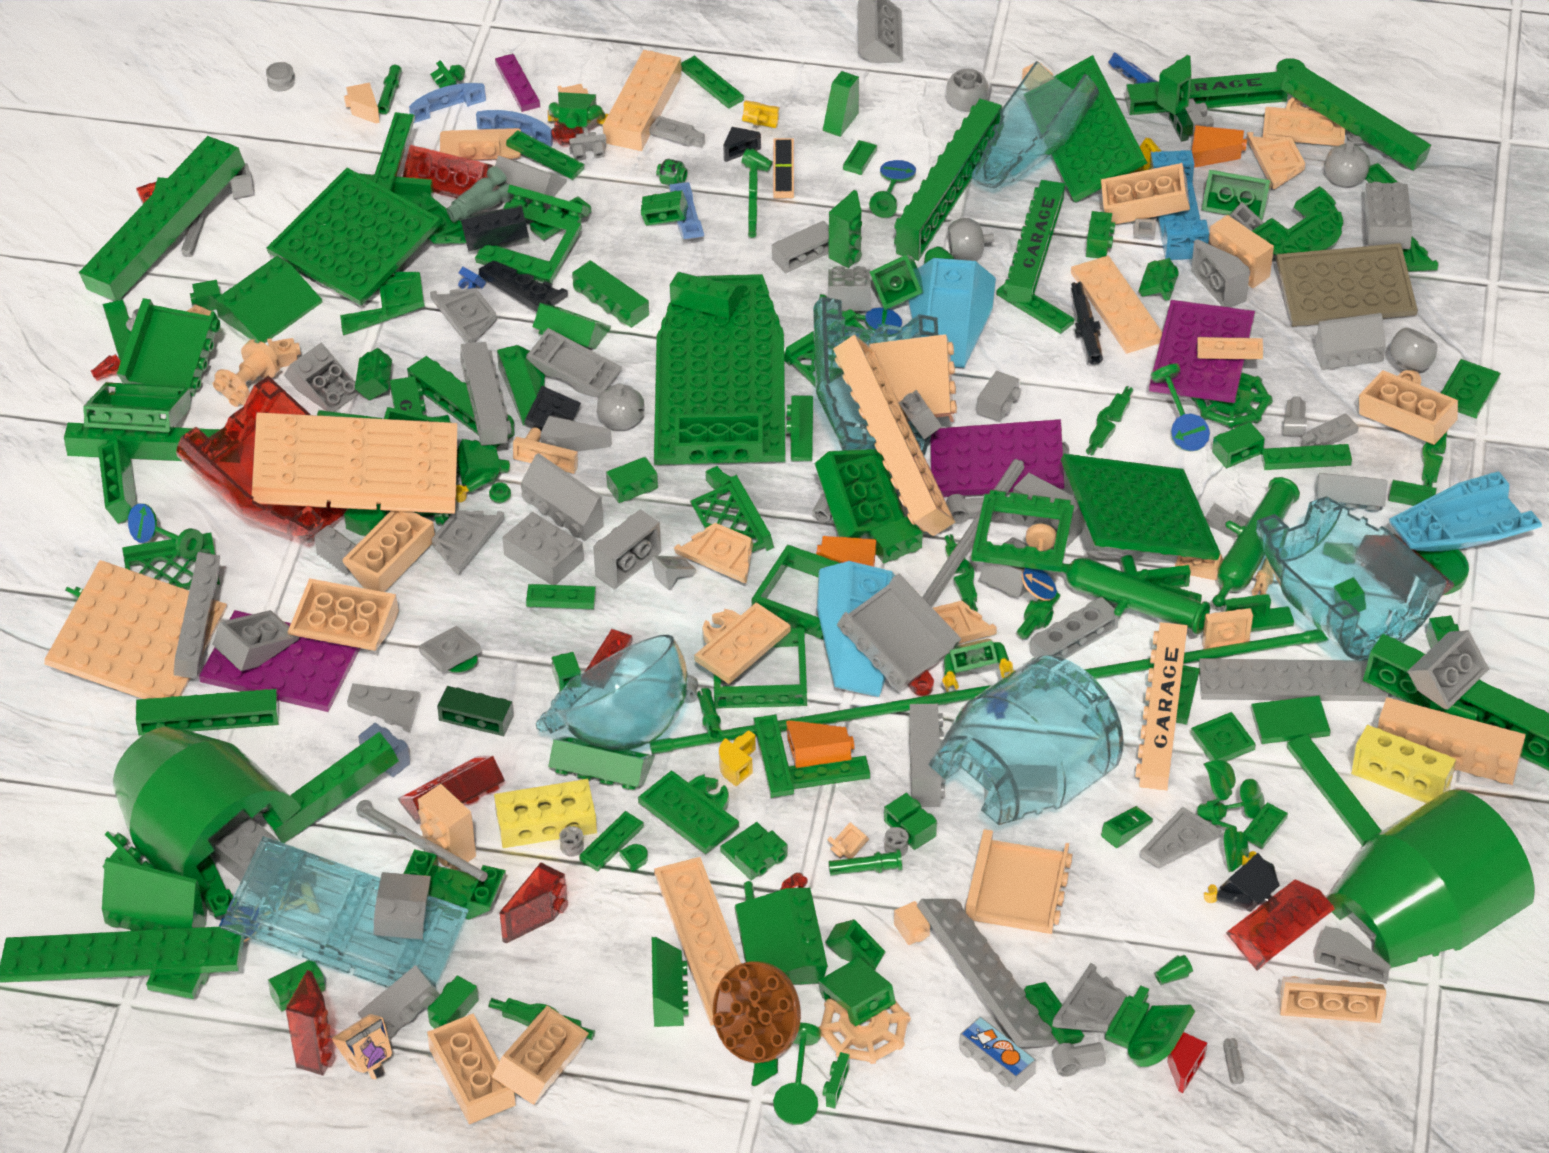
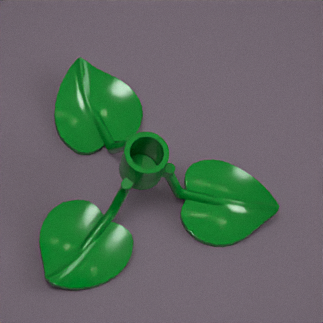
M1212 760L1203 765L1208 772L1211 788L1216 798L1207 801V803L1199 804L1197 813L1204 820L1212 821V825L1226 827L1224 832V849L1228 872H1233L1242 865V856L1248 857V841L1242 831L1237 832L1236 826L1219 820L1226 816L1227 809L1244 806L1246 817L1254 819L1265 806V800L1258 782L1254 779H1246L1240 787V797L1243 802L1224 805L1219 802L1227 800L1232 795L1231 789L1236 784V777L1232 766L1228 762Z

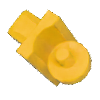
M744 101L742 121L753 123L754 126L778 127L779 107L754 101Z

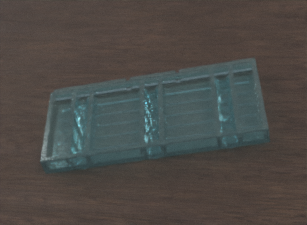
M263 836L227 909L221 928L294 955H298L299 951L302 950L304 951L302 954L303 958L347 974L353 968L355 969L353 976L386 988L390 987L416 965L437 990L466 923L469 909L428 895L423 940L373 935L374 912L381 878Z

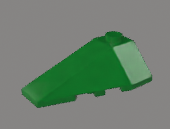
M514 345L497 350L498 368L522 425H527L524 424L527 414L541 386L545 387V374L526 358L530 350Z

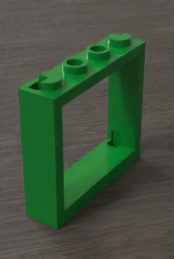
M105 382L83 406L84 427L170 432L190 409V387ZM109 387H115V391L109 392ZM161 414H166V418H161Z
M787 544L752 597V606L758 603L791 625V628H804V633L824 640L819 617L769 600L767 597L787 567L819 577V570L821 568L836 565L839 562Z
M791 628V631L773 646L798 647L800 684L721 686V678L714 674L715 708L807 706L804 628Z

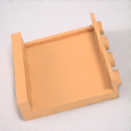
M946 334L869 344V347L875 351L898 402L903 400L907 394L917 390L936 418L949 416L950 421L954 422V413H957L956 400H953V394H956L955 381H952V374H955L954 362L951 361V355H954L953 342H949ZM903 410V413H904V415H905L907 421H910V419L908 418V416L906 415V413H905L904 410Z
M984 829L966 903V914L973 921L1052 934L1054 925H1059L1061 911L1057 910L1058 905L1063 906L1065 892L1061 891L1062 886L1067 887L1069 873L1065 872L1066 867L1071 868L1073 854L1069 853V843L1065 844L1064 852L996 841L993 840V831Z

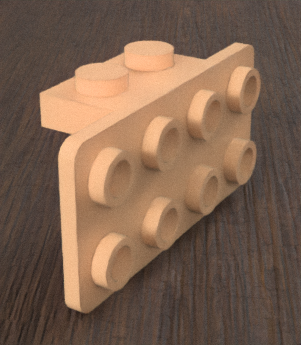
M513 128L441 131L440 160L497 159L498 156L509 159L519 158L521 153L507 147L506 140L517 130H521Z

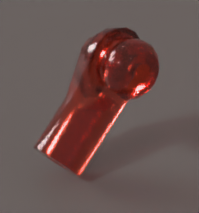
M795 872L782 882L780 890L794 888L795 886L803 888L807 885L808 878L803 876V873Z

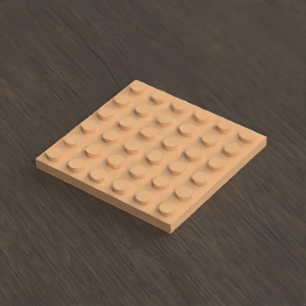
M99 560L45 657L44 664L142 699L182 696L191 678L174 676V661L189 591ZM213 599L201 658L227 609L226 603Z

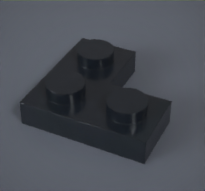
M541 386L524 424L542 431L548 417L552 415L573 421L581 402Z

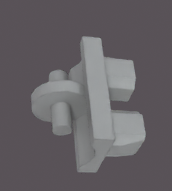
M583 127L582 134H576V138L569 139L570 154H573L574 158L578 161L586 159L587 151H593L595 158L605 156V134L596 135V132L588 133V128Z

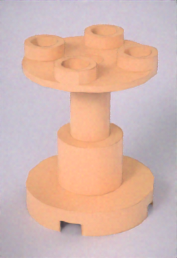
M251 339L241 348L244 361L239 365L240 371L237 374L225 369H220L215 373V381L212 383L213 387L221 392L234 407L249 402L250 392L245 384L248 380L254 381L259 376L271 379L280 371L281 367L276 363L277 355L268 345L261 341L257 344L254 342L255 340Z

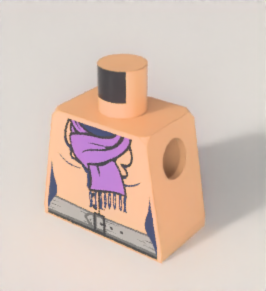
M369 1014L332 1038L353 1070L362 1073L368 1071L371 1079H377L385 1074L381 1062L389 1058L392 1051L382 1017Z

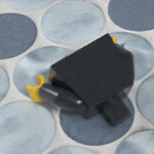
M1250 851L1249 858L1245 855L1242 856V867L1220 886L1219 891L1216 885L1211 884L1208 886L1209 893L1204 892L1203 895L1207 903L1220 901L1246 909L1249 912L1261 904L1271 914L1280 906V903L1271 895L1280 886L1274 864L1263 859L1259 853Z

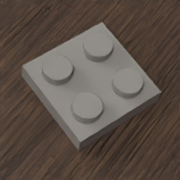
M458 626L418 646L420 653L442 672L452 669L454 666L482 652L480 644Z

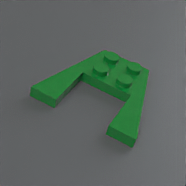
M394 272V275H391L380 286L382 308L340 315L343 336L425 307L420 272Z

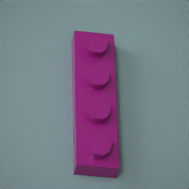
M512 53L495 58V65L521 112L540 108V100L515 55Z

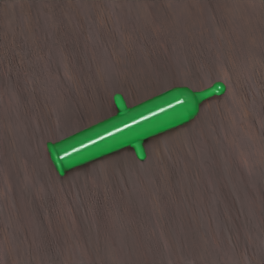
M1274 477L1269 481L1267 492L1245 526L1241 527L1230 520L1225 523L1227 529L1238 535L1218 567L1217 580L1222 588L1218 595H1215L1212 599L1215 607L1220 608L1224 606V599L1229 592H1239L1250 584L1265 554L1269 552L1278 558L1285 556V552L1273 545L1274 542L1272 541L1292 504L1299 500L1300 497L1297 485L1290 479Z
M1076 558L1070 564L1063 563L1062 572L1066 575L1068 585L1078 592L1096 598L1102 597L1108 602L1117 604L1114 609L1116 616H1121L1125 609H1132L1174 624L1188 625L1187 628L1191 629L1193 634L1198 635L1204 629L1205 615L1210 614V603L1207 601L1200 603L1145 581L1149 575L1147 569H1142L1138 576H1132L1088 558Z

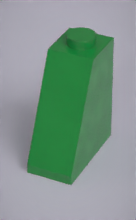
M841 71L832 82L823 124L824 132L839 137L843 135L859 114V76Z

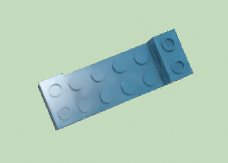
M1192 150L1151 152L1149 170L1182 163L1187 178L1190 210L1157 216L1165 259H1192L1194 241L1198 239L1207 244L1209 242L1207 220H1200L1193 187L1194 160Z

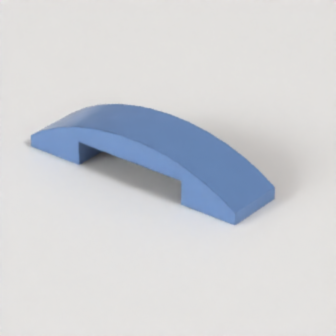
M462 83L439 88L415 100L409 106V114L415 115L414 123L430 119V113L463 102H465L467 107L485 102V86L483 83Z
M482 110L476 113L477 129L518 128L521 132L532 136L550 147L553 145L552 129L544 122L532 116L507 110Z
M690 183L670 184V192L682 190L688 204L686 220L676 221L682 238L704 237L701 221L698 220Z

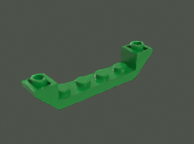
M209 854L196 867L209 886L201 894V897L209 914L216 918L237 910L238 906L230 889L226 890Z

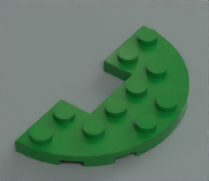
M1318 186L1297 200L1293 207L1306 218L1289 229L1285 228L1275 219L1270 218L1252 230V232L1274 246V255L1331 250L1337 244L1342 234L1344 223L1342 213L1338 212L1335 207V200L1326 190Z

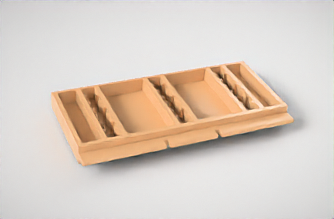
M257 412L252 504L326 507L328 501L331 502V508L376 510V504H381L380 510L455 514L457 423Z

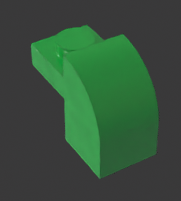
M376 504V510L349 508L344 513L346 529L358 535L366 536L391 510H380L381 504Z

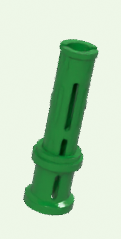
M900 849L889 853H880L878 851L873 856L828 860L830 876L872 870L878 873L889 869L903 870Z

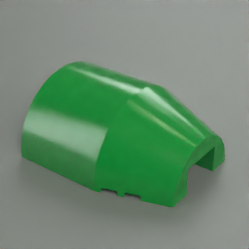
M172 726L149 731L133 742L120 758L113 776V790L135 848L157 870L197 879L200 895L209 886L196 866L214 851L208 839L243 810L248 816L253 818L267 806L269 811L284 824L301 809V806L290 794L234 744Z
M1453 789L1445 791L1371 837L1327 896L1324 906L1339 920L1354 913L1376 935L1373 952L1391 965V969L1417 962L1419 957L1431 954L1433 957H1436L1442 951L1450 949L1458 951L1533 904L1535 885L1531 866L1525 851L1505 820L1490 805L1474 794Z

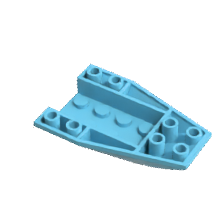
M933 258L918 268L922 279L923 294L909 300L916 338L946 334L949 342H953L954 355H951V361L954 362L955 367L965 368L993 310L996 277L976 261Z
M1499 471L1459 482L1389 519V523L1410 549L1420 551H1448L1469 548L1542 527L1541 521L1532 511L1520 513L1508 498L1510 484Z
M852 561L819 570L817 611L836 688L879 697L886 677L879 669L873 666L872 662L863 652L857 649L849 637L842 633L837 623L845 612L849 614L889 585L892 578L896 576L892 571Z

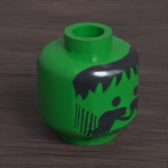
M667 158L662 164H658L656 175L659 176L661 184L669 186L670 184L685 183L688 169L685 168V164L682 161Z

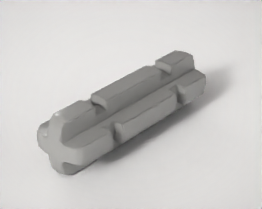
M1227 1038L1224 1040L1223 1047L1226 1053L1225 1057L1228 1072L1230 1073V1082L1232 1084H1242L1244 1082V1072L1241 1069L1242 1062L1239 1050L1237 1049L1238 1043L1235 1038Z

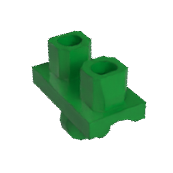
M439 60L436 62L438 69L430 74L439 88L457 84L456 81L458 80L462 81L465 69L462 65H451L448 71L443 62Z

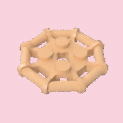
M827 999L825 1001V1010L819 1028L822 1032L821 1036L824 1037L836 1052V1057H839L840 1052L850 1054V1059L876 1064L877 1060L897 1049L901 1050L905 1046V1033L911 1018L910 1014L905 1012L897 1001L896 1004L889 1007L893 1012L892 1014H889L885 1009L868 1019L867 1021L870 1022L868 1026L858 1025L856 1027L850 1023L848 1011L834 999ZM833 1014H840L839 1021L831 1023ZM897 1023L895 1034L889 1031L890 1024ZM834 1032H840L845 1038L842 1044L833 1034ZM883 1040L889 1042L876 1050L873 1048V1045ZM851 1045H854L858 1049H864L867 1047L868 1051L850 1049L849 1047Z

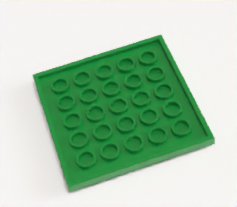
M347 167L266 249L268 254L274 257L279 256L295 269L362 306L442 222L434 214Z
M1063 454L1061 458L1062 465L1095 546L1194 557L1204 560L1219 559L1221 552L1184 469Z

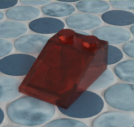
M542 862L539 863L499 912L502 942L507 944L552 922L559 913H563L566 910L568 900L564 873Z

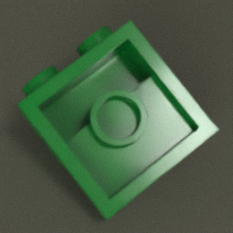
M755 822L722 844L720 852L752 881L756 877L764 875L775 864H779L788 856V844L773 830L768 832L758 822Z
M210 972L169 975L151 974L146 986L150 991L194 999L200 984L205 985Z

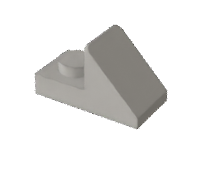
M653 556L651 559L656 579L668 590H671L677 577H693L696 571L684 557Z

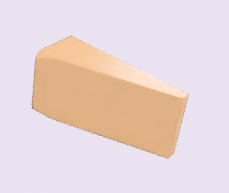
M1220 554L1218 560H1204L1201 558L1177 556L1175 566L1189 565L1191 570L1190 576L1217 580L1218 567L1223 561V557Z

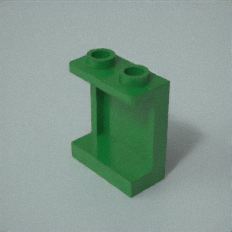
M859 957L818 980L822 998L824 1000L833 998L848 1011L850 1023L855 1027L896 1004L892 984Z

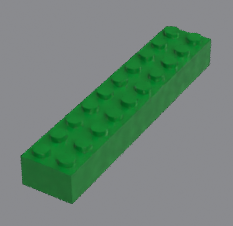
M980 98L976 105H972L968 117L963 119L960 129L955 131L953 139L947 143L944 153L938 156L936 165L930 168L926 180H922L918 192H914L909 205L905 206L902 216L896 219L894 225L896 230L894 239L896 254L901 256L907 254L916 261L920 260L1001 136V104Z
M207 136L78 272L86 290L113 301L120 300L245 166L239 147Z
M1382 634L1370 652L1363 681L1410 704L1430 708L1432 700L1417 690L1408 673V670L1425 653L1393 637ZM1480 679L1456 701L1480 710L1477 722L1526 734L1521 758L1549 771L1548 712Z

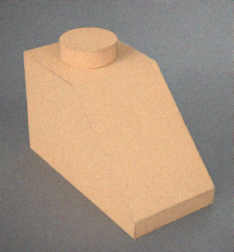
M370 82L346 87L347 95L344 96V102L346 107H350L352 115L375 124L380 123L378 107Z

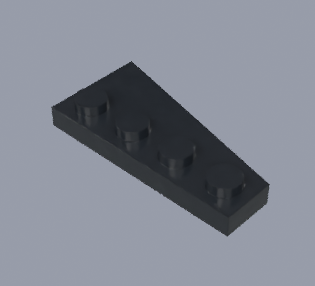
M494 260L479 268V276L535 312L538 311L540 303L554 305L568 297V290L564 288L560 290L552 287L553 284L547 281L543 283L535 281L534 276L518 274L517 269Z

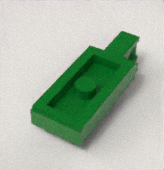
M1140 985L1134 997L1130 995L1125 997L1106 1032L1105 1040L1128 1049L1148 1013L1150 1004L1146 1001L1149 997L1148 992L1150 989Z

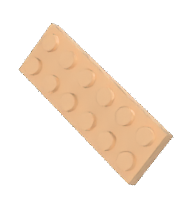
M1109 255L1071 267L1072 276L1077 283L1079 281L1082 282L1085 295L1126 354L1160 344L1163 332Z

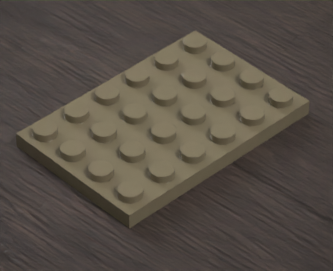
M1401 243L1277 254L1276 256L1292 327L1315 325L1320 321L1381 313L1382 318L1417 315L1418 308Z

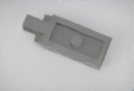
M658 116L649 128L650 134L679 143L692 144L700 148L705 144V134L695 130L694 126L663 116Z
M1345 413L1309 430L1306 435L1302 436L1301 446L1335 444L1356 434L1359 426Z

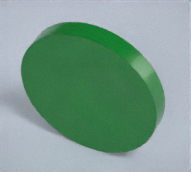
M1409 549L1403 560L1402 571L1404 578L1414 589L1428 595L1443 596L1452 594L1465 585L1469 573V563L1459 549L1448 551Z

